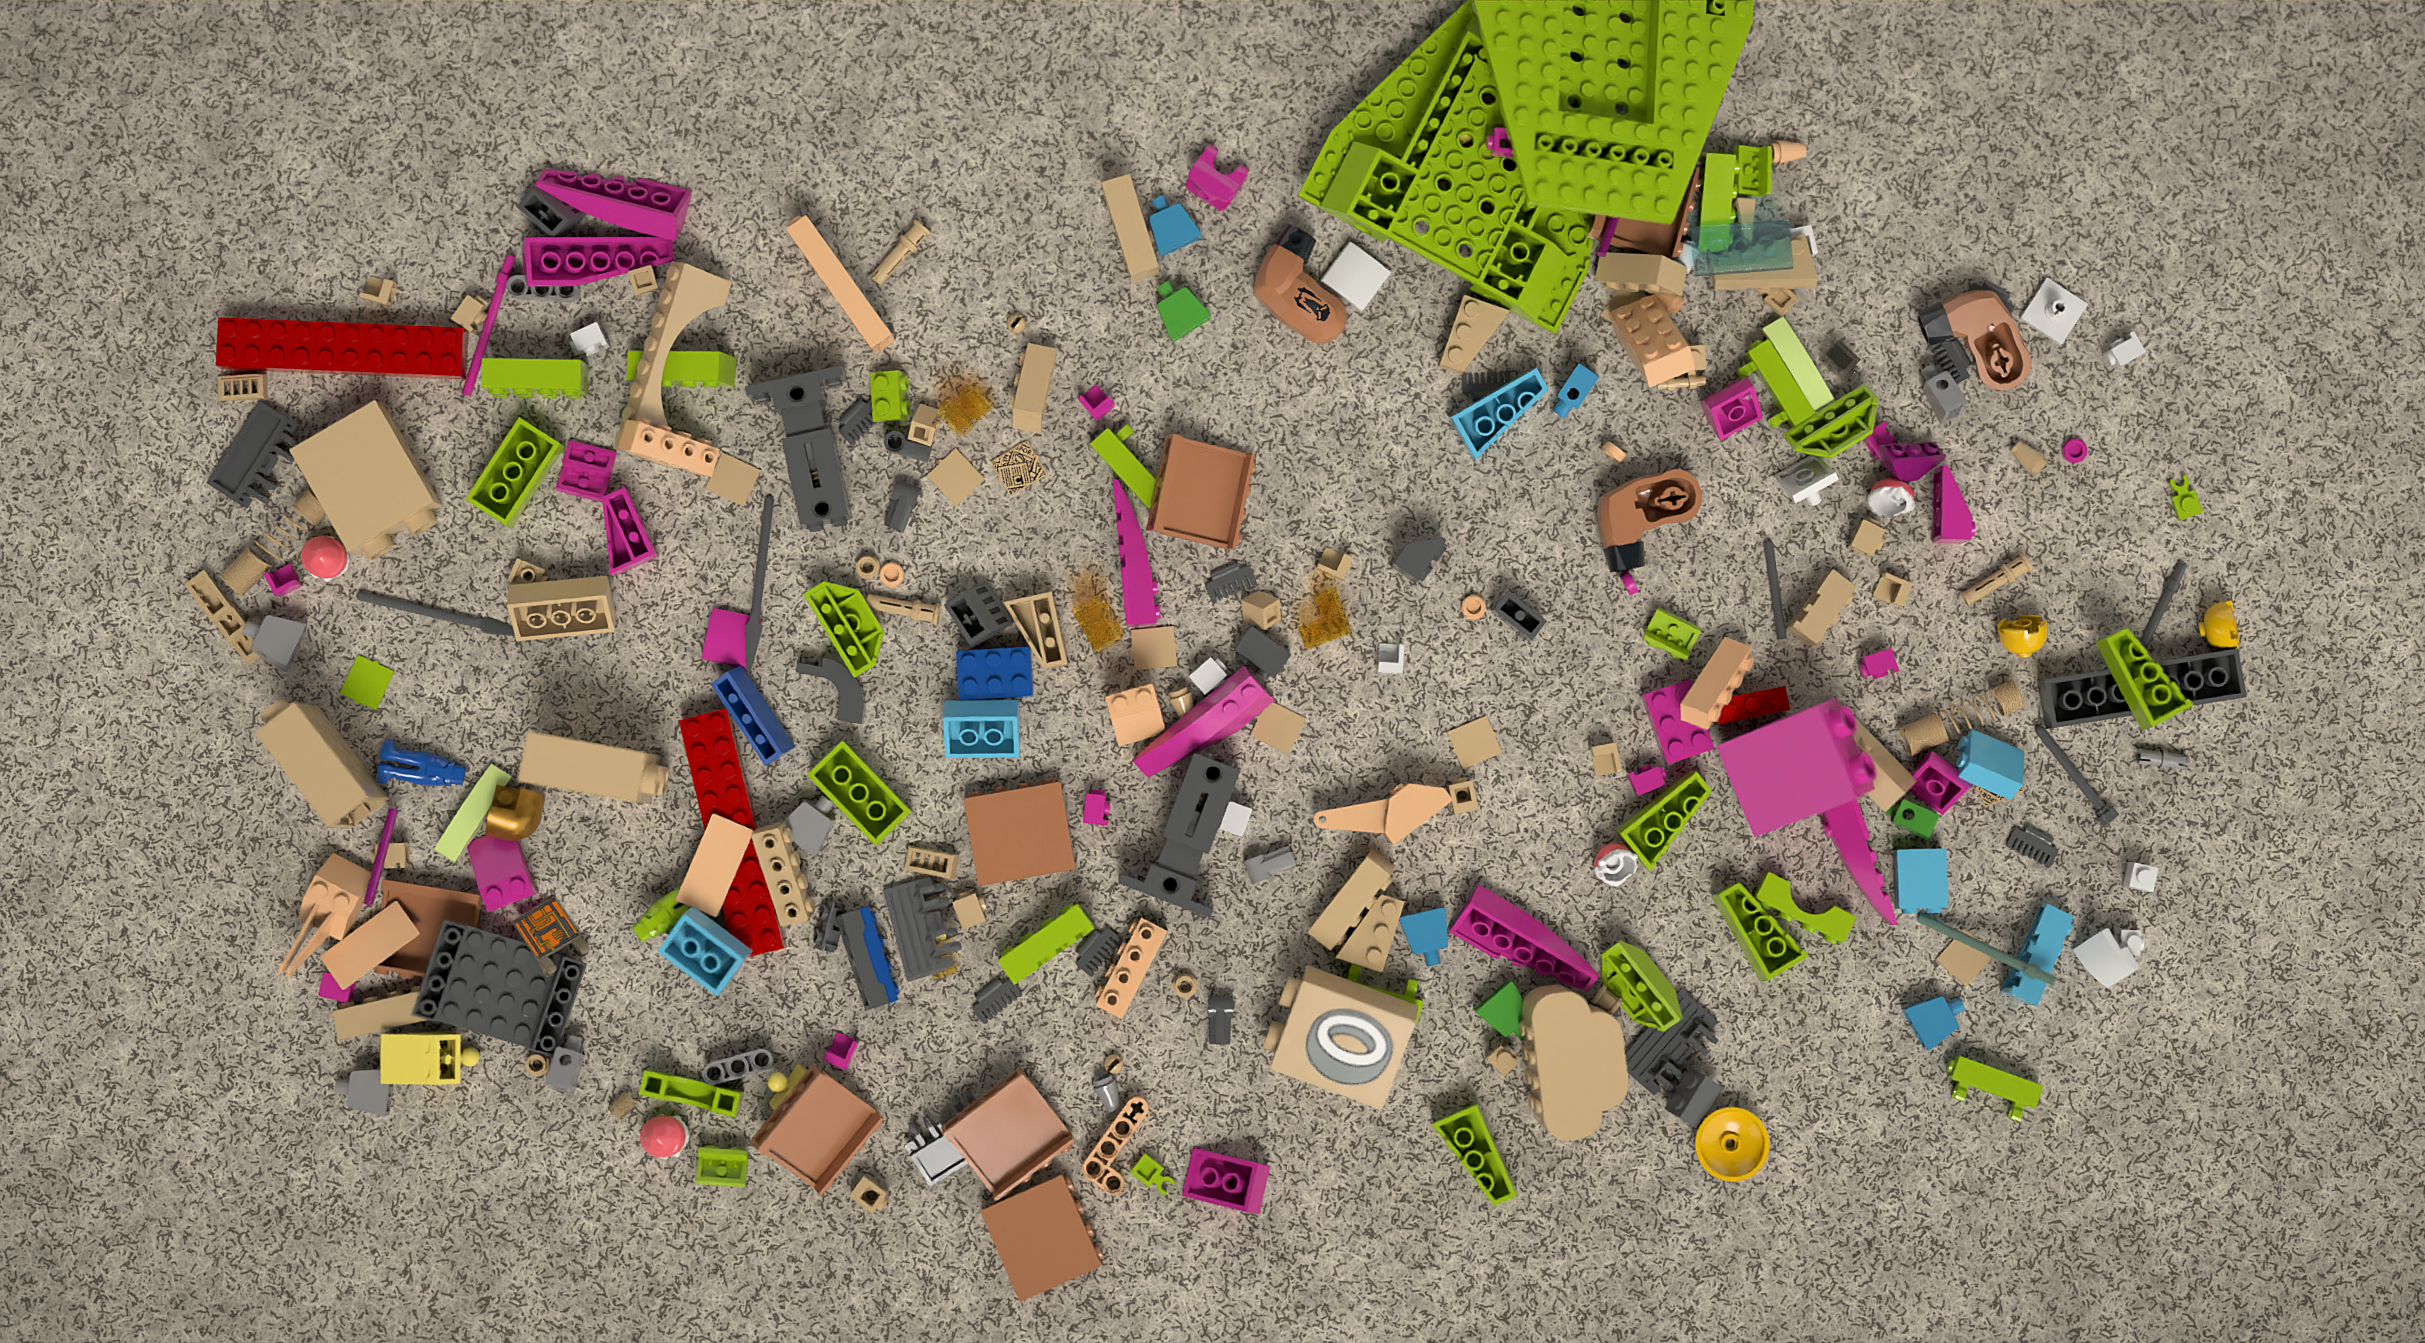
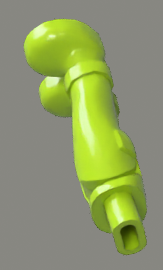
M682 884L653 903L644 915L638 918L639 922L631 927L642 943L650 937L654 939L658 935L673 930L683 914L692 908L683 904L679 908L674 909L680 903L676 901Z

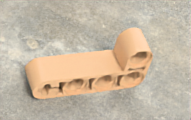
M1134 1096L1126 1103L1082 1166V1171L1086 1178L1109 1194L1120 1193L1125 1185L1124 1176L1110 1164L1148 1112V1102L1141 1096ZM1140 1101L1143 1103L1142 1109L1144 1111L1142 1113L1138 1111L1134 1115L1133 1119H1136L1137 1122L1133 1123L1129 1117L1123 1114L1127 1112L1130 1115L1133 1110L1131 1104H1137ZM1120 1121L1127 1122L1130 1126L1129 1132L1126 1134L1118 1133L1116 1124ZM1106 1141H1111L1115 1145V1151L1111 1154H1106L1101 1149V1145ZM1091 1161L1098 1162L1101 1167L1100 1172L1097 1174L1089 1173L1087 1164ZM1110 1176H1116L1120 1179L1121 1184L1118 1188L1112 1189L1107 1185V1179Z

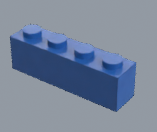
M742 665L726 672L711 683V686L765 766L778 760L796 747Z

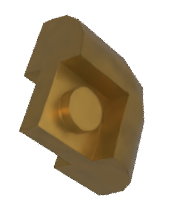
M496 784L488 813L485 836L507 841H519L529 837L534 831L536 832L539 826L545 797L525 788H520L519 790Z

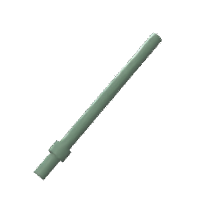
M1921 913L1918 918L1919 923L2024 972L2025 976L2033 980L2037 978L2051 986H2054L2057 980L2056 976L2041 970L2040 966L2032 962L2028 964L1932 917Z

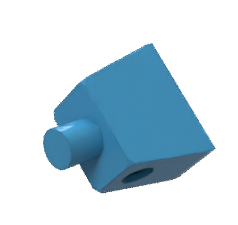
M1164 195L1151 201L1156 213L1149 216V223L1160 258L1202 239L1200 230L1180 203L1169 206Z
M1578 363L1557 394L1560 400L1553 409V412L1565 419L1572 407L1578 409L1599 376ZM1571 388H1576L1579 391L1575 399H1571L1567 395Z
M1445 907L1401 916L1399 922L1414 955L1424 953L1427 967L1441 964L1438 949L1448 947Z
M1941 995L1902 1008L1923 1049L1927 1051L1933 1049L1959 1027L1954 1016L1966 1010L1959 997L1947 1003Z

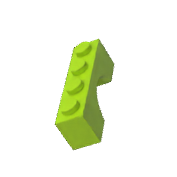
M1770 872L1764 873L1753 895L1763 909L1769 911L1773 908L1779 911L1778 917L1790 923L1793 919L1800 922V928L1813 934L1815 930L1823 934L1822 939L1833 945L1836 942H1845L1857 918L1833 905L1818 914L1803 912L1793 902L1791 883Z
M653 1069L644 1070L639 1095L689 1104L710 1112L735 1118L739 1116L745 1091L716 1084L712 1085L707 1082Z

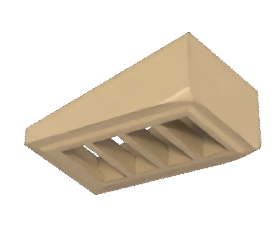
M1736 198L1732 200V208L1735 209L1734 226L1739 250L1752 247L1756 203L1753 199Z
M265 374L218 377V401L268 400L267 375ZM236 381H238V387H239V394H238V395H235V382H236ZM244 381L248 383V394H244ZM253 381H257V393H253ZM225 382H229L230 395H225Z
M909 845L904 870L955 879L960 855ZM916 852L920 853L918 867L914 866ZM926 854L930 855L927 869L924 868ZM936 856L940 857L938 870H933ZM946 858H948L946 872H943Z

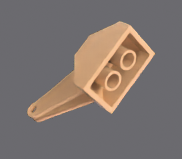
M1400 783L1389 791L1391 797L1388 799L1319 811L1314 815L1313 821L1317 827L1324 829L1383 833L1389 843L1395 845L1453 801V799L1444 788L1410 783L1404 786ZM1320 816H1324L1326 818V821L1324 823L1319 822Z
M333 853L316 873L303 897L298 919L304 921L305 924L289 953L281 963L278 970L279 973L283 974L289 967L286 977L291 978L296 970L329 935L340 941L347 937L364 905L363 901L371 875L370 870L337 853ZM313 927L317 928L318 930L296 956Z

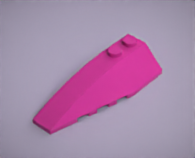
M544 169L536 181L538 188L584 213L626 229L673 241L677 239L683 229L692 196V190L648 179L638 178L637 183L624 181L622 176H614V180L602 179L600 174L590 173V175L582 177L578 176L577 172Z
M525 237L522 243L523 272L527 286H579L627 274L628 271L648 265L655 267L674 261L673 241L661 237Z
M1114 479L1113 488L1127 627L1156 625V619H1161L1159 604H1154V595L1158 594L1157 580H1152L1146 546L1131 504L1118 479Z
M1243 666L1141 751L1132 761L1149 778L1190 757L1194 753L1238 732L1274 702L1275 699L1252 673Z
M1857 799L1818 813V815H1823L1825 821L1822 824L1825 836L1827 838L1831 837L1843 865L1856 886L1888 925L1894 926L1898 924L1889 895L1886 891L1882 892L1881 889L1884 887V879L1879 869L1874 867L1877 857L1875 851L1871 849L1870 845H1867L1866 840L1870 839V835Z
M1479 884L1468 897L1449 930L1450 933L1491 957L1499 959L1501 955L1513 961L1512 965L1518 967L1522 965L1536 969L1535 973L1539 975L1549 974L1555 976L1558 982L1585 992L1590 989L1599 977V974L1573 948L1549 928L1522 909Z

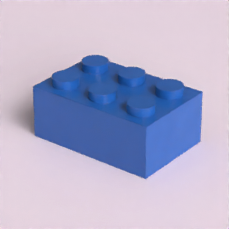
M1030 647L956 651L959 701L1034 697Z

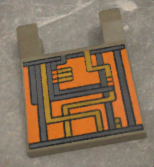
M555 897L512 920L513 925L538 961L546 977L552 976L557 969L549 958L552 954L571 943L579 957H584L590 950L589 945L579 935Z

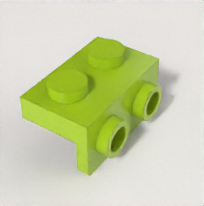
M1734 146L1733 154L1736 155V159H1739V173L1734 174V184H1737V196L1762 197L1770 195L1773 184L1771 179L1772 147Z
M893 370L870 373L873 422L908 421L911 405L906 396V390H909V379L905 376V372Z
M1657 607L1644 632L1643 639L1653 648L1658 649L1660 647L1668 651V654L1675 659L1682 658L1687 660L1702 628Z
M713 1145L698 1148L696 1184L746 1187L749 1163L747 1151L739 1147L719 1149Z

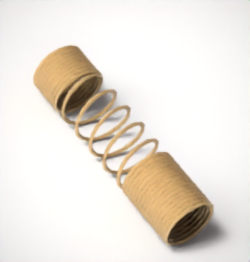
M307 489L291 505L300 517L303 516L314 526L326 515L314 492L310 489ZM282 513V516L291 526H293V523L301 530L305 532H310V527L308 523L305 522L308 530H306L303 527L299 526L297 523H295L293 520H291L284 513ZM273 522V525L282 535L283 533H285L292 539L296 541H301V536L299 532L296 531L299 539H297L289 533H287L285 530H283L275 522ZM264 531V534L273 544L275 542L287 550L292 549L290 541L287 540L290 547L288 548ZM254 540V542L257 544V546H258L264 553H265V551H266V552H268L269 554H271L272 556H274V557H276V558H278V559H282L283 555H282V552H281L279 549H278V552H279V554H280V557L277 556V555H275L274 553H272V552L269 551L268 549H266V548H265L263 545H261L258 541ZM248 547L231 565L227 566L224 572L220 573L224 582L240 596H244L256 582L260 581L264 573L268 572L270 567H273V562L270 558L271 566L258 559L260 556Z
M2009 680L1991 688V690L1988 689L1986 700L1977 694L1974 698V705L1967 699L1963 701L1962 709L1953 704L1951 715L1942 709L1939 712V716L1933 713L1913 721V723L1911 722L1899 727L1900 738L1903 740V737L1905 738L1906 736L1909 745H1905L1906 751L1909 755L1913 756L1949 741L1946 729L1942 723L1941 712H1945L1954 724L1957 734L1960 736L1959 728L1953 719V707H1956L1962 713L1969 730H1971L1972 726L1965 715V702H1968L1973 707L1980 724L1984 726L1982 717L1977 710L1976 697H1980L1984 701L1992 719L1995 721V715L1988 704V692H1991L1994 701L1995 698L1998 699L2001 706H1997V710L2004 717L2024 709V701L2017 685L2012 680Z

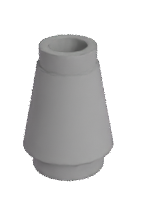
M1105 1074L1094 1079L1093 1089L1107 1109V1112L1120 1109L1121 1104L1116 1079L1112 1078L1111 1074Z

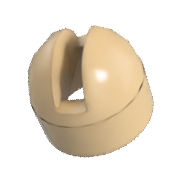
M1012 314L1008 317L1006 324L1010 332L1019 334L1024 331L1026 321L1022 315ZM1019 317L1021 320L1017 323V325H1016L1015 328L1013 329V328L1011 327V325H1012V324L1015 322V320Z
M1111 1054L1105 1058L1104 1068L1110 1074H1117L1123 1068V1060L1119 1055ZM1117 1059L1119 1063L1110 1070L1108 1066Z

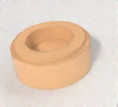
M1606 441L1602 447L1604 453L1619 463L1626 457L1622 450L1609 441Z
M887 563L880 570V580L888 587H896L903 582L904 571L897 563Z
M1477 595L1466 597L1461 604L1463 615L1471 620L1479 619L1486 610L1485 601Z

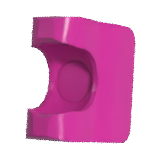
M1209 145L1189 171L1185 186L1188 191L1217 210L1224 211L1247 179L1250 170L1240 165L1231 174L1219 173L1213 165L1219 149Z

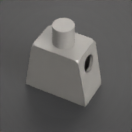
M1934 364L1921 370L1926 380L1922 391L1940 425L1961 415L1968 401L1950 373L1945 371L1939 374Z
M266 615L262 625L248 620L242 634L255 639L252 644V651L287 672L306 632V624Z
M822 794L816 804L810 800H805L784 820L786 827L790 828L792 832L793 842L814 857L820 853L835 823V819L828 814L834 803L824 794Z
M568 1035L565 1047L556 1048L545 1081V1085L550 1089L572 1095L575 1094L585 1057L579 1052L582 1042L581 1038ZM572 1058L571 1063L568 1066H564V1061Z
M380 1069L354 1070L350 1073V1080H336L335 1094L348 1095V1107L379 1116H388L391 1110L394 1084H380Z

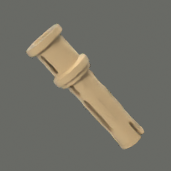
M916 219L913 221L914 225L908 232L899 237L900 242L880 263L876 270L869 275L880 286L883 285L886 279L911 252L914 253V251L918 250L917 246L923 239L932 234Z
M2021 552L2018 554V558L2008 564H2001L1999 571L1966 591L1961 592L1960 595L1969 607L2006 583L2013 584L2016 581L2015 579L2024 573L2033 572V567L2025 554Z
M868 594L866 601L872 610L908 616L915 622L923 620L933 622V625L936 626L939 624L942 610L941 604L936 606L922 603L921 600L914 601L913 603Z

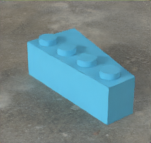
M1532 368L1449 416V420L1471 458L1476 460L1548 390V387L1538 369Z
M2042 903L2016 958L2028 964L2032 962L2040 966L2041 970L2051 974L2056 959L2062 952L2064 939L2073 928L2074 923L2072 919L2074 916L2048 903ZM2012 967L2000 992L2027 1005L2038 1006L2047 983L2037 978L2033 980L2025 976L2024 972Z

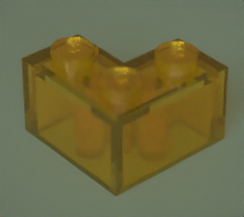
M975 383L971 386L966 384L957 393L958 398L955 396L951 400L947 398L938 407L940 411L937 415L940 420L960 440L995 407V404Z
M1335 587L1312 595L1311 598L1319 619L1297 627L1305 652L1352 634Z
M1096 595L1072 609L1075 618L1096 655L1122 641L1120 636L1124 632L1117 621L1112 623L1108 615L1112 611L1105 598L1100 600Z

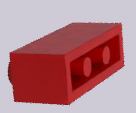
M1786 686L1732 696L1728 705L1724 704L1720 717L1714 722V725L1790 710Z

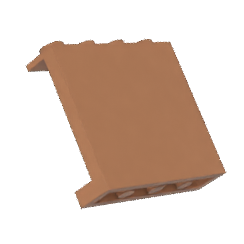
M1697 167L1692 173L1674 221L1671 224L1619 218L1610 245L1638 254L1662 255L1671 260L1679 257L1684 245L1680 240L1682 235H1686L1690 221L1686 220L1687 215L1692 213L1696 201L1692 199L1693 193L1698 191L1702 179L1698 177L1700 168ZM1593 214L1587 237L1601 241L1610 216Z
M1167 434L1164 440L1146 531L1222 549L1236 550V546L1239 545L1241 540V532L1239 531L1241 522L1244 521L1246 516L1245 501L1251 492L1250 477L1256 468L1255 454L1243 453L1182 438L1183 436L1177 434Z
M1055 778L1041 780V785L1033 787L1031 782L1017 784V789L1007 791V786L992 789L993 794L983 795V791L968 793L969 798L963 799L978 886L1076 869L1061 782H1056Z
M382 879L381 889H384L380 912L397 901L420 934L374 967V973L389 975V971L399 972L398 977L413 979L414 975L423 976L424 979L443 920L463 923L478 928L483 904L481 894Z
M812 1064L752 1137L750 1143L757 1152L763 1156L766 1154L812 1186L822 1196L826 1190L831 1188L840 1172L848 1167L854 1155L863 1149L865 1142L872 1133L880 1128L884 1118L874 1107Z
M1020 1067L941 1126L943 1135L948 1141L952 1142L993 1194L996 1201L1000 1198L1008 1197L1013 1192L1015 1186L1029 1181L1035 1171L1039 1168H1046L1052 1163V1158L1059 1153L1067 1152L1073 1146L1072 1143L1075 1142L1072 1133Z
M1063 1173L980 1210L1019 1302L1101 1267V1260L1105 1258L1100 1246H1094L1091 1239L1092 1236H1095L1089 1222L1084 1223L1081 1214L1085 1213L1079 1199L1074 1200L1071 1191L1075 1190L1070 1177L1065 1178Z

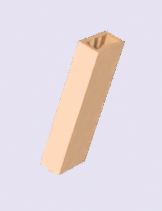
M806 215L803 217L797 216L788 223L789 227L786 228L787 232L875 355L893 343L895 339L810 219Z

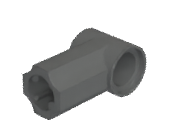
M891 431L884 438V445L889 453L928 463L933 443L930 447L909 440L908 435L902 434L899 431ZM891 437H899L902 440L901 447L898 449L890 448L888 441Z
M898 480L891 499L893 502L884 525L904 532L912 510L917 506L916 500L918 495H921L922 488Z
M1209 996V1044L1230 1045L1233 996Z

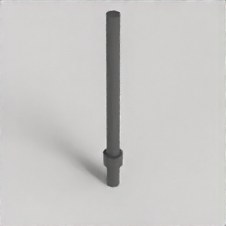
M2178 562L2171 578H2167L2163 586L2165 590L2139 641L2145 649H2147L2173 594H2177L2181 586L2179 582L2187 568V565Z

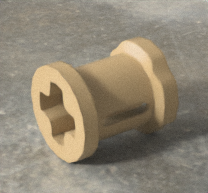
M1603 985L1591 1003H1597L1612 1016L1624 999L1621 997L1617 998Z

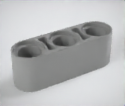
M514 275L509 278L506 284L508 293L519 300L574 302L581 294L579 286H573V293L569 296L563 295V288L565 286H549V291L544 295H540L538 291L540 286H527L524 275ZM518 282H524L525 288L523 292L515 293V285Z
M760 1048L717 1060L704 1067L703 1078L707 1083L714 1085L762 1072L773 1066L775 1055L768 1048ZM759 1053L768 1055L769 1062L766 1066L758 1064L757 1056ZM736 1059L742 1060L745 1064V1070L742 1073L736 1072L733 1068V1063ZM712 1066H716L721 1070V1077L717 1080L713 1079L709 1074Z

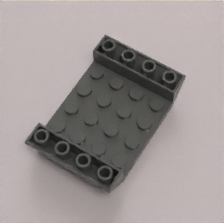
M443 920L411 1015L433 1022L437 1020L530 1048L533 1052L554 1057L555 1050L559 1047L587 963L556 952L549 956L557 969L552 976L546 977L525 942L467 924Z

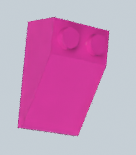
M1942 465L1934 470L1933 543L1963 544L1972 540V536H1975L1976 524L1975 521H1972V514L1948 465Z
M483 836L469 843L467 846L478 889L487 912H494L539 894L519 841H507Z
M1193 1148L1182 1196L1247 1213L1260 1214L1270 1165Z

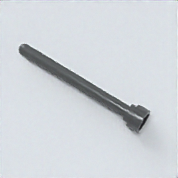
M2038 726L2035 730L2036 734L2097 810L2096 814L2099 816L2097 817L2099 822L2105 826L2119 815L2115 808L2103 803L2046 729Z

